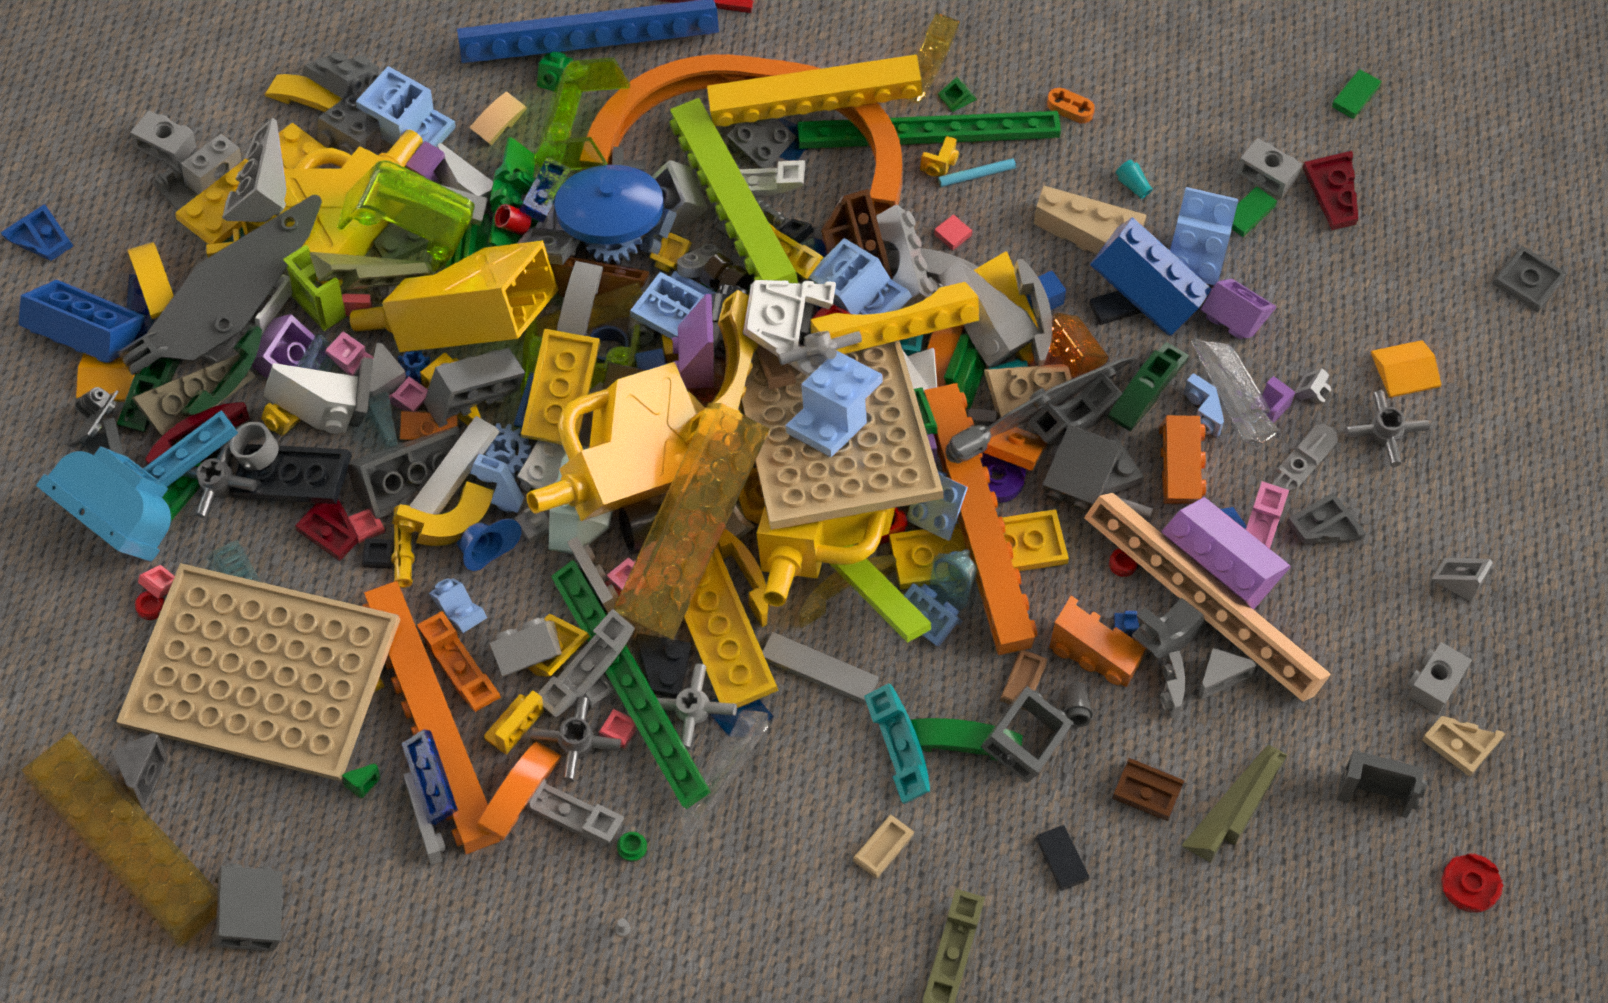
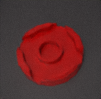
M1474 853L1453 858L1445 867L1441 879L1443 892L1448 900L1458 909L1470 913L1484 912L1492 908L1501 897L1504 886L1496 865L1486 857Z

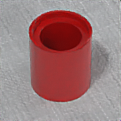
M503 204L495 213V224L499 228L523 235L530 227L531 216L524 210Z

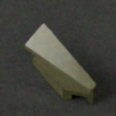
M322 252L310 253L318 281H330L336 277L338 280H343L346 290L399 285L405 278L434 275L431 264L424 261Z
M1267 745L1183 842L1182 847L1211 863L1224 839L1236 845L1288 755L1271 745Z

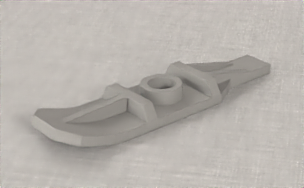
M1326 424L1315 425L1305 439L1275 470L1272 485L1289 491L1297 489L1338 443L1337 432ZM1300 462L1303 468L1298 469L1294 467L1293 463Z

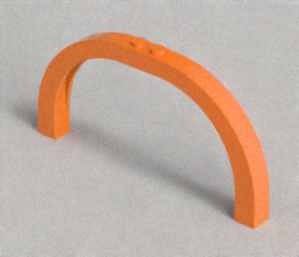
M729 54L694 56L660 65L641 74L619 89L599 111L590 127L580 156L582 171L596 166L612 165L613 147H619L626 132L643 114L667 99L686 92L707 89L709 85L821 68L784 60ZM878 102L858 107L850 106L835 109L854 123L865 136L873 152L876 168L870 195L875 214L878 215L896 204L899 205L902 189V151L897 132L889 116Z

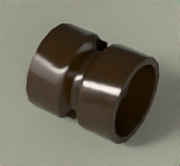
M716 253L708 260L700 275V282L713 291L717 290L721 285H731L747 290L751 281V275H749L747 270L739 265L733 266V261L721 253Z

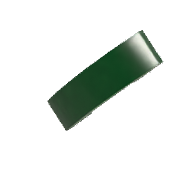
M259 326L250 327L233 347L241 356L209 394L206 390L197 391L180 411L181 414L184 416L194 415L211 408L226 398L240 384L252 366L259 349L262 329Z

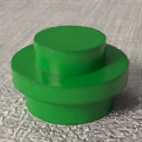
M637 832L623 834L617 842L619 856L630 862L643 858L647 852V842L644 836Z

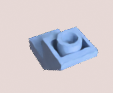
M1193 373L1186 382L1183 394L1187 396L1191 403L1201 405L1196 416H1200L1201 424L1205 425V434H1211L1218 438L1224 419L1217 389Z
M479 454L473 464L471 474L476 475L481 481L497 483L491 503L497 505L503 511L518 513L524 496L507 464Z
M454 578L440 581L435 585L436 589L429 592L430 597L440 610L444 612L453 627L462 633L487 619L483 608L472 603L463 584Z

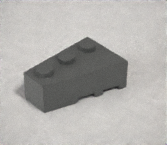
M510 348L499 351L493 350L476 357L470 356L453 363H443L435 367L424 404L440 428L447 425L446 419L460 412L464 417L470 414V408L485 401L489 405L518 391L525 372Z

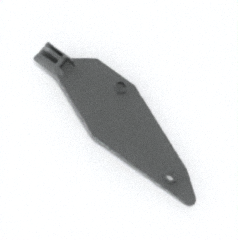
M311 195L197 264L147 334L117 351L120 358H123L125 366L129 367L128 370L131 375H134L161 357L194 361L242 332L287 269L288 265L283 259L300 249L309 238L322 204L320 196ZM290 221L295 222L292 227L286 226Z
M1132 356L1112 363L1108 362L1098 369L1057 385L1047 391L1042 388L1029 397L1030 400L1008 412L988 428L982 425H972L950 439L945 452L947 459L953 463H961L986 451L991 437L1028 422L1048 403L1056 406L1081 392L1101 373H1104L1111 380L1117 375V370L1133 362L1136 358Z

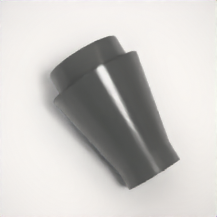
M1073 682L1069 685L1064 709L1067 718L1073 722L1071 725L1073 727L1088 725L1093 716L1086 692V685L1082 682Z

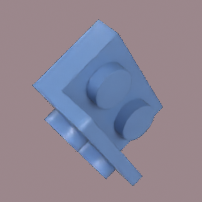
M913 583L904 596L931 622V630L922 635L939 647L955 625H961L963 622L957 616L960 611L947 601L942 605L935 599L938 594L924 584L922 587H919Z

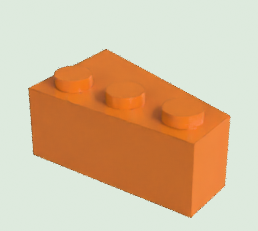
M1167 415L1158 427L1159 434H1163V448H1160V456L1163 457L1162 483L1164 504H1192L1202 499V496H1206V480L1202 479L1201 469H1205L1206 454L1201 452V441L1205 440V425L1201 424L1200 416Z
M1071 595L1055 621L1049 648L1053 649V652L1061 658H1070L1078 662L1084 670L1089 672L1096 671L1104 675L1110 683L1114 685L1121 684L1127 687L1143 659L1146 648L1117 627L1112 631L1099 622L1101 616L1093 611L1089 615L1076 605L1078 600Z

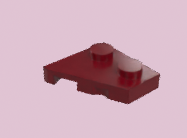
M339 499L337 504L316 503L295 525L297 532L338 561H341L359 542L358 536Z

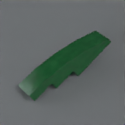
M161 357L143 368L140 374L135 373L117 421V426L143 433L146 431L150 423L134 403L132 397L171 382L181 359Z

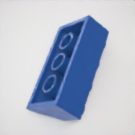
M1133 217L1116 228L1090 264L1169 336L1201 306L1212 290Z
M57 279L20 296L19 326L29 329L34 334L46 336L55 343L72 347L77 352L96 357L101 362L109 363L119 358L120 356L117 351L134 341L146 317Z

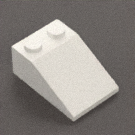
M273 363L263 397L276 403L316 429L325 430L332 434L345 433L356 406L358 377Z

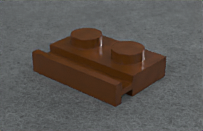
M1128 758L1112 799L1168 821L1185 780Z

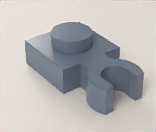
M663 208L660 220L647 232L648 234L642 240L639 249L646 253L652 252L658 255L661 249L662 238L667 239L677 213Z

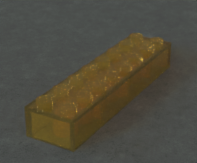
M723 403L708 404L615 604L614 610L625 620L660 637L674 639L770 428Z
M71 732L21 769L28 784L178 948L217 917L218 890Z

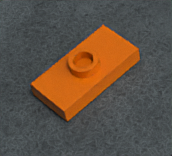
M402 410L400 439L414 440L455 426L458 427L459 414L446 419L447 425L439 428L430 412Z

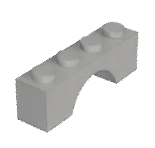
M896 204L876 215L884 247L888 251H899L900 265L892 280L908 289L912 295L900 308L903 309L925 300L932 295L934 289L926 274L927 263L920 252L921 241L914 230L915 219L909 211L903 210Z

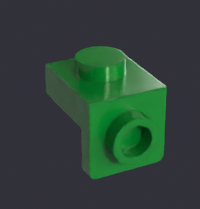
M561 52L548 53L539 62L537 87L561 92L564 76L571 70L573 58L566 57Z

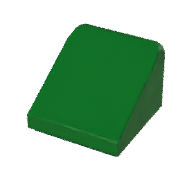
M955 77L938 93L939 97L952 112L977 100L958 77Z
M375 763L342 775L344 786L360 799H363L381 779L378 766Z

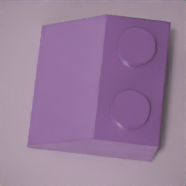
M1231 278L1216 282L1201 311L1207 314L1206 318L1217 325L1224 324L1230 328L1228 330L1230 334L1243 339V337H1252L1277 306Z
M291 314L273 318L261 336L259 349L252 367L266 378L269 377L273 363L317 370L327 355L325 350L328 347Z

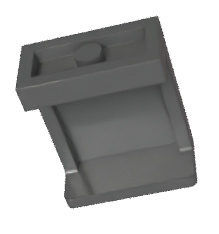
M1069 425L1042 484L1044 492L1047 493L1046 496L1059 503L1065 500L1072 503L1075 509L1088 513L1098 497L1101 496L1115 462L1119 463L1123 453L1122 445Z
M1353 750L1341 775L1337 800L1349 803L1356 788L1402 800L1404 804L1401 816L1407 818L1412 809L1417 810L1420 797L1423 798L1427 787V780H1423L1425 768Z
M236 863L226 864L225 866L221 865L215 875V883H218L216 929L212 934V947L268 952L275 950L281 941L283 871H275L267 866L254 869L243 868L242 865Z

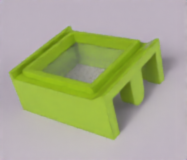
M304 245L283 259L288 265L287 270L293 291L292 297L323 331H326L346 317L339 280L334 277L322 286L316 283L315 278L317 275L307 245Z

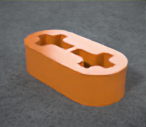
M1054 88L1048 94L1047 107L1051 111H1058L1059 115L1078 123H1087L1092 120L1095 106L1091 100L1064 88ZM1059 98L1063 99V101H1060L1059 103L1055 102V100H1058ZM1082 108L1087 109V111H1084L1083 113L1078 112V110H1082Z

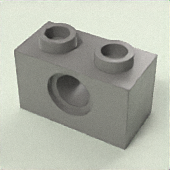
M150 110L130 132L135 148L171 166L173 164L178 166L177 162L179 160L184 162V159L190 156V153L197 147L194 133L189 127L185 125L180 126L170 121L165 115H158Z
M222 134L218 135L181 163L184 184L199 195L241 162L240 148Z
M1257 138L1241 157L1237 173L1282 199L1298 179L1302 163L1298 162L1294 157L1288 156L1274 148L1270 143Z
M1442 642L1436 651L1430 648L1422 661L1425 668L1422 672L1416 670L1408 683L1412 687L1408 697L1439 715L1472 660ZM1432 674L1438 675L1442 680L1435 679Z

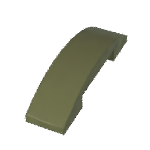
M959 889L955 890L922 1003H955L985 897Z

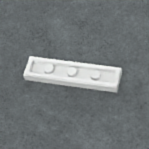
M475 416L410 504V507L429 514L439 515L471 472L477 456L485 453L500 431L495 426Z

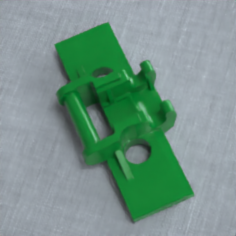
M511 137L507 138L502 166L495 170L490 196L491 212L494 214L489 244L494 247L517 244L523 236L496 226L494 218L497 209L503 204H508L524 210L531 216L530 227L535 228L537 223L541 221L543 197L547 194L548 189L547 185L538 177L533 178L536 155ZM533 193L531 207L521 200L523 194Z

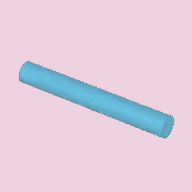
M1012 158L938 177L940 187L1012 170L1016 168L1015 160Z

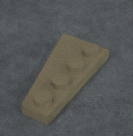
M240 354L134 396L132 400L158 435L162 437L176 424L191 416H184L180 411L197 391L206 390L210 394L239 359ZM249 369L240 384L226 398L214 406L219 405L256 377Z

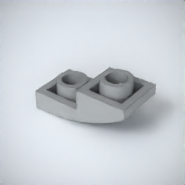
M1180 651L1168 653L1165 665L1162 667L1166 684L1163 693L1160 694L1163 709L1169 710L1172 719L1178 717L1185 691V673Z

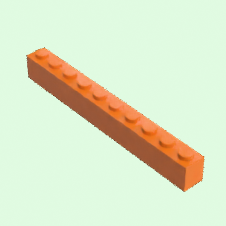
M957 383L926 389L924 393L938 426V433L933 435L942 470L947 474V478L968 487L957 520L998 655L1030 649L1032 648L1034 638L1037 637V628L1034 620H1029L1027 613L1029 611L1028 598L1026 594H1021L1019 587L1021 585L1020 572L1018 568L1013 567L1011 561L1013 559L1012 546L1010 542L1006 543L1003 535L1006 532L1005 523L1002 517H998L995 509L998 508L997 497L994 491L990 492L988 486L990 475L988 468L982 466L980 460L982 453L961 463L949 461L945 454L946 446L950 439L974 425L972 417H967L965 411L967 409L966 396L964 392L960 393Z
M395 581L364 592L366 604H363V607L396 614L400 618L384 665L387 670L392 668L395 675L391 678L396 694L402 693L405 701L401 702V707L405 718H412L415 726L410 729L415 743H422L425 750L420 754L426 770L432 768L435 777L430 778L436 795L442 793L445 803L441 804V808L446 821L452 819L455 825V829H452L451 833L456 846L462 845L465 853L469 854L500 842L499 838L477 826L488 803L398 582Z

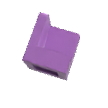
M424 141L406 163V167L413 177L439 184L440 181L433 171L444 159L445 154L442 150Z
M1273 376L1266 383L1263 395L1250 407V411L1271 426L1291 406L1295 391Z

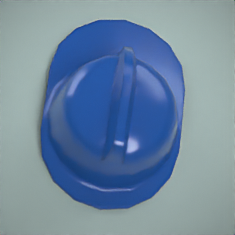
M503 519L490 526L484 523H475L469 526L461 539L457 541L458 548L464 554L463 561L466 568L472 571L481 570L490 561L512 550L520 540L522 534L521 526L513 519Z

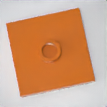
M1014 427L991 437L990 442L987 444V449L983 453L1031 471L1046 449L1047 443L1039 435Z

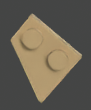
M1441 716L1424 735L1422 741L1470 777L1503 739L1505 733L1496 730L1495 733L1478 729L1476 724L1460 723L1456 719Z

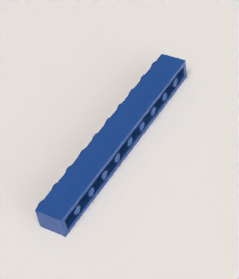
M696 0L457 28L462 63L719 33L717 7L714 0Z

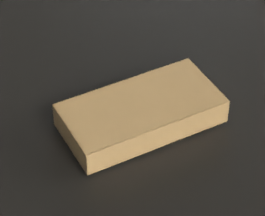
M890 814L853 857V861L877 879L913 837L914 831Z

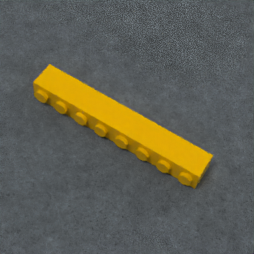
M917 54L707 86L710 113L715 127L922 96Z

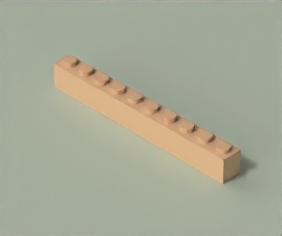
M1114 493L1099 496L1085 515L1084 519L1177 597L1183 598L1201 612L1208 623L1301 701L1304 702L1314 697L1331 674Z

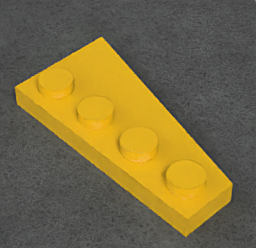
M1007 251L974 269L987 283L1005 294L1014 304L1023 308L1037 326L1026 295H1019L1014 267ZM1031 343L1015 354L1020 361H1027L1028 364L1034 361Z

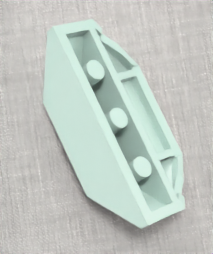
M582 446L583 450L589 449V447ZM567 454L563 457L560 468L569 461ZM559 470L557 482L560 481V480H561V477H562V475H561V473H560V470ZM569 504L550 509L549 550L573 554L567 542L575 537H578L582 546L590 544L609 528L613 511L581 521L576 508Z

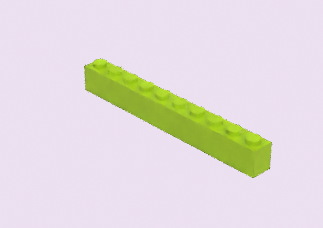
M700 98L671 108L670 111L673 119L669 121L674 136L679 134L678 141L683 152L688 151L689 163L692 169L697 168L696 174L701 186H707L706 193L711 204L716 203L715 209L720 221H726L724 224L730 239L735 238L734 244L740 257L745 256L744 263L749 275H755L754 281H788V283L798 284L795 269Z

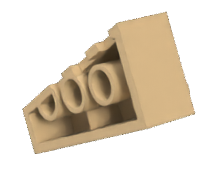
M1044 186L1036 206L1034 224L1063 240L1065 238L1070 240L1084 251L1087 249L1097 255L1117 227L1132 217L1144 227L1147 215Z

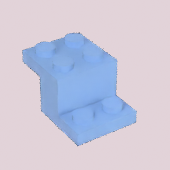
M389 66L356 100L358 109L378 119L381 138L391 145L396 143L405 130L411 129L420 135L423 143L426 141L437 147V144L442 143L456 128L454 120L433 109L430 89Z
M1186 187L1170 251L1206 284L1215 285L1219 281L1238 199Z
M845 238L817 265L808 277L809 281H813L814 284L835 282L833 303L835 306L855 315L896 311L912 297L908 289L890 279L878 258Z
M674 271L671 277L660 272L630 310V317L673 340V337H678V325L704 295L716 292L690 278L679 275L677 271Z
M837 351L835 358H828L801 384L803 409L785 425L786 433L832 457L867 423L865 399L883 382L882 374Z

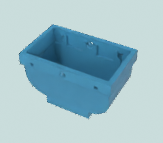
M101 446L94 455L84 451L72 452L63 457L49 475L44 474L36 485L117 551L148 561H152L159 553L160 549L157 547L168 532L171 523L170 509L164 499H162L168 488L129 457ZM84 509L85 513L81 515V511Z

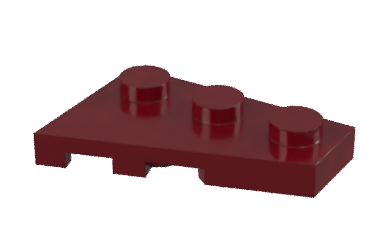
M1353 150L1306 161L1302 167L1331 230L1357 225L1359 219L1357 195L1354 187Z

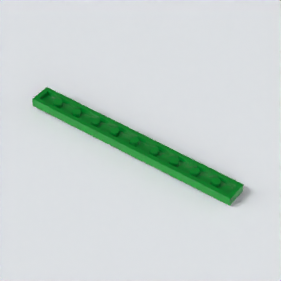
M1058 111L890 118L897 132L900 145L944 143L946 136L957 139L956 142L1060 138L1061 136ZM850 119L798 122L799 149L870 146L865 136Z
M572 560L551 575V578L581 630L589 634L590 637L587 641L590 642L596 635L593 630L608 613L579 563ZM625 644L619 655L605 672L680 804L685 809H688L710 794L711 791Z

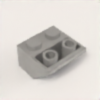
M537 618L524 623V629L518 631L517 628L509 629L495 635L497 640L490 642L502 676L510 675L562 654L554 621H545L544 618Z

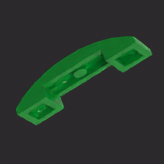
M947 718L910 719L922 751L932 752V748L990 755L980 746L995 727L994 725ZM1008 729L1003 731L1004 734L1022 747L1023 735ZM991 756L990 760L998 761L993 756Z

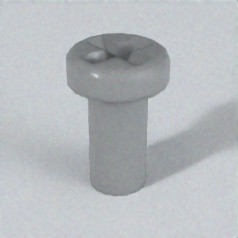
M620 918L615 930L619 936H627L631 928L626 919Z

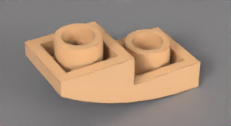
M506 91L488 106L469 128L492 146L507 126L511 128L527 107Z

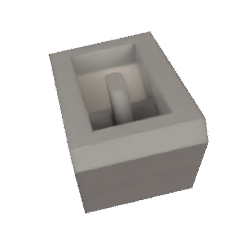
M382 343L376 344L368 405H374L391 395L406 380L404 369Z
M1444 558L1432 580L1471 602L1493 562L1491 559Z
M1213 648L1198 696L1202 700L1251 678L1256 666L1254 661Z

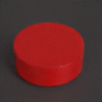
M1120 548L1113 551L1110 556L1109 567L1115 575L1128 577L1136 571L1138 563Z
M145 591L137 597L135 609L142 619L155 620L159 617L165 601L163 597L158 599L149 591Z

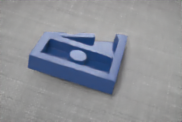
M45 204L0 232L6 240L49 261L74 247Z

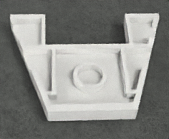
M755 280L750 288L743 334L776 356L802 348L798 346L804 303L808 302L829 309L833 305L836 283L814 284L813 281H804L802 284L788 283V281ZM809 357L788 363L808 377L821 366H812Z

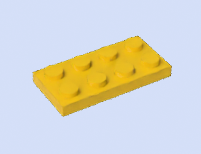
M544 329L521 431L522 438L562 445L558 431L560 413L569 402L589 394L600 346L599 338ZM584 414L576 420L575 429L578 438L580 437Z

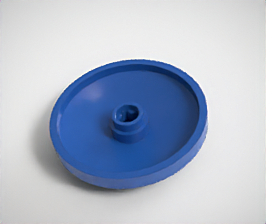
M623 165L596 166L576 173L561 185L555 197L556 218L562 229L581 241L603 245L628 242L646 234L658 223L664 207L662 190L656 180L639 169Z

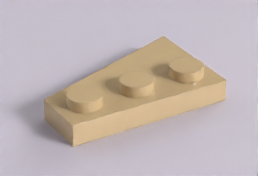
M1064 364L984 370L998 419L1030 400L1029 397L1042 388L1047 391L1072 380L1069 367Z

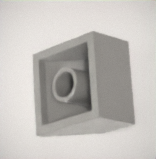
M669 160L651 176L662 190L663 208L677 213L671 229L692 224L708 210L691 167Z

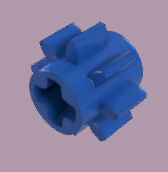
M422 350L407 351L404 356H398V363L404 369L406 379L410 377L421 383L420 372L430 365V357H424Z

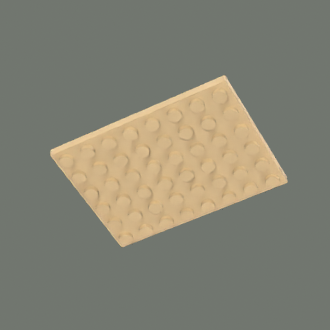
M900 340L844 354L881 373L883 382L865 399L867 423L832 457L786 433L785 425L803 409L801 384L808 376L792 366L796 376V384L769 390L757 356L752 355L751 362L753 367L746 378L744 385L746 386V393L741 403L771 530L944 499L943 488Z
M180 563L117 723L121 727L149 734L154 733L161 737L342 781V775L347 768L400 618L396 614Z

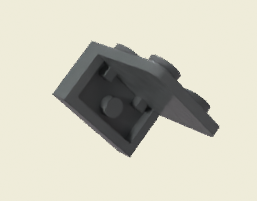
M352 94L318 117L316 140L326 148L338 149L353 155L359 146L366 149V141L380 131L379 121L358 109L356 100L359 97Z

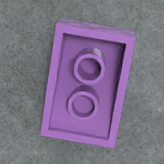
M711 294L704 295L678 325V337H673V354H679V361L673 362L677 366L685 388L713 387Z

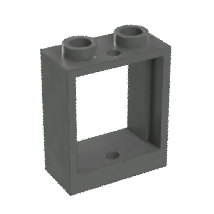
M1026 686L1014 698L980 747L1028 783L1040 772L1073 722L1067 718L1063 711L1054 708L1045 701L1040 693ZM1021 706L1055 732L1037 759L1003 733Z

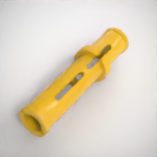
M397 505V506L394 507V510H393L394 514H395V512H396V510H397V508H398L399 505ZM394 525V553L391 556V561L394 564V582L397 581L400 588H407L413 583L412 564L415 561V555L412 553V533L402 531L397 525Z

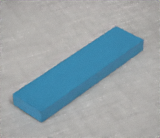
M221 410L143 469L167 487L236 436L238 432Z

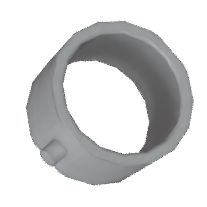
M248 422L237 429L238 434L230 439L229 447L240 464L248 470H261L275 460L278 454L279 446L277 440L263 423ZM266 437L265 443L257 452L251 455H242L244 448L250 441Z

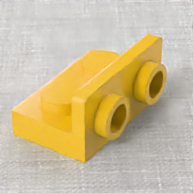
M533 690L527 697L522 694L518 695L485 733V740L507 755L544 712L542 696Z

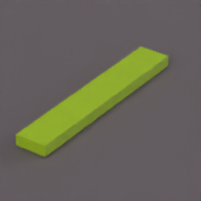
M867 558L855 564L838 565L829 563L907 643L931 630V622Z

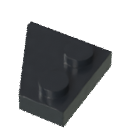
M637 633L636 642L639 647L648 684L653 693L677 698L683 688L692 643Z

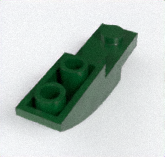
M1165 342L1159 350H1155L1139 369L1113 406L1107 418L1131 432L1157 402L1164 388L1187 363L1189 355Z

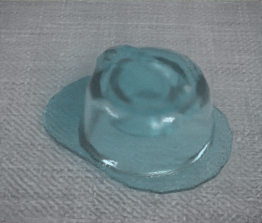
M964 549L961 552L952 551L948 554H938L933 560L930 588L938 594L935 599L942 605L947 601L959 611L967 606L971 586L978 573L975 563L970 558L969 550Z

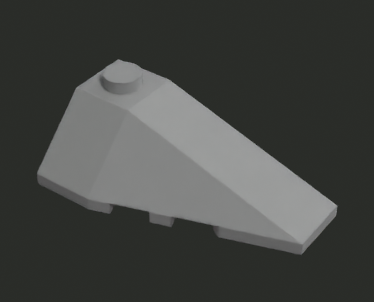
M274 118L270 119L255 132L245 155L248 162L236 176V180L239 181L236 192H229L222 216L226 221L266 222L273 215H279L285 208L286 202L284 200L287 188L278 126Z
M961 260L938 276L943 287L966 282L978 295L979 321L963 325L974 346L988 366L1001 365L1031 343L1034 335L1041 334L1029 314L1023 308L1014 304L1005 294L996 290Z

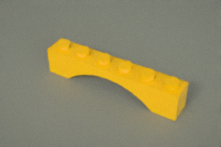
M966 282L941 287L925 300L896 311L867 315L834 313L810 319L811 334L829 331L830 337L833 339L859 331L862 342L836 349V351L846 354L979 321L978 295Z
M739 290L724 300L718 320V326L722 333L726 350L724 381L713 402L691 418L685 440L686 443L712 456L717 455L724 449L727 450L732 444L734 438L732 434L733 426L740 416L739 404L746 393L745 381L753 367L751 362L752 355L758 347L757 342L743 334L749 295Z

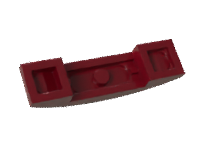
M244 402L222 404L184 419L167 431L155 443L145 458L147 465L176 444L175 440L186 437L221 410L235 428L250 420L247 406Z

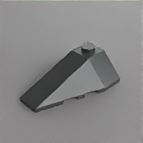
M455 426L350 461L348 473L353 489L376 519L393 513L394 507L399 504L407 505L406 499L416 490L419 492L426 484L425 482L430 479L461 437L459 428Z

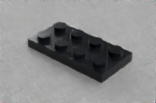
M247 444L243 455H251L257 452L263 445ZM279 446L275 460L261 470H248L239 464L235 476L256 480L257 486L254 491L231 487L230 493L234 498L337 504L352 454L348 449Z

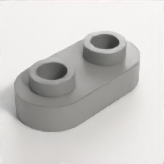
M704 244L702 247L684 254L677 260V273L686 278L700 277L708 260L716 253L723 254V252L714 244Z

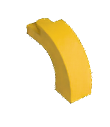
M467 481L461 491L457 507L452 511L436 515L399 504L392 524L397 525L399 529L405 532H418L416 541L418 544L428 546L451 544L460 540L469 526L480 523L489 508L494 490Z

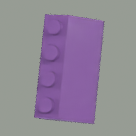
M1205 497L1181 509L1161 531L1165 537L1253 610L1291 567Z

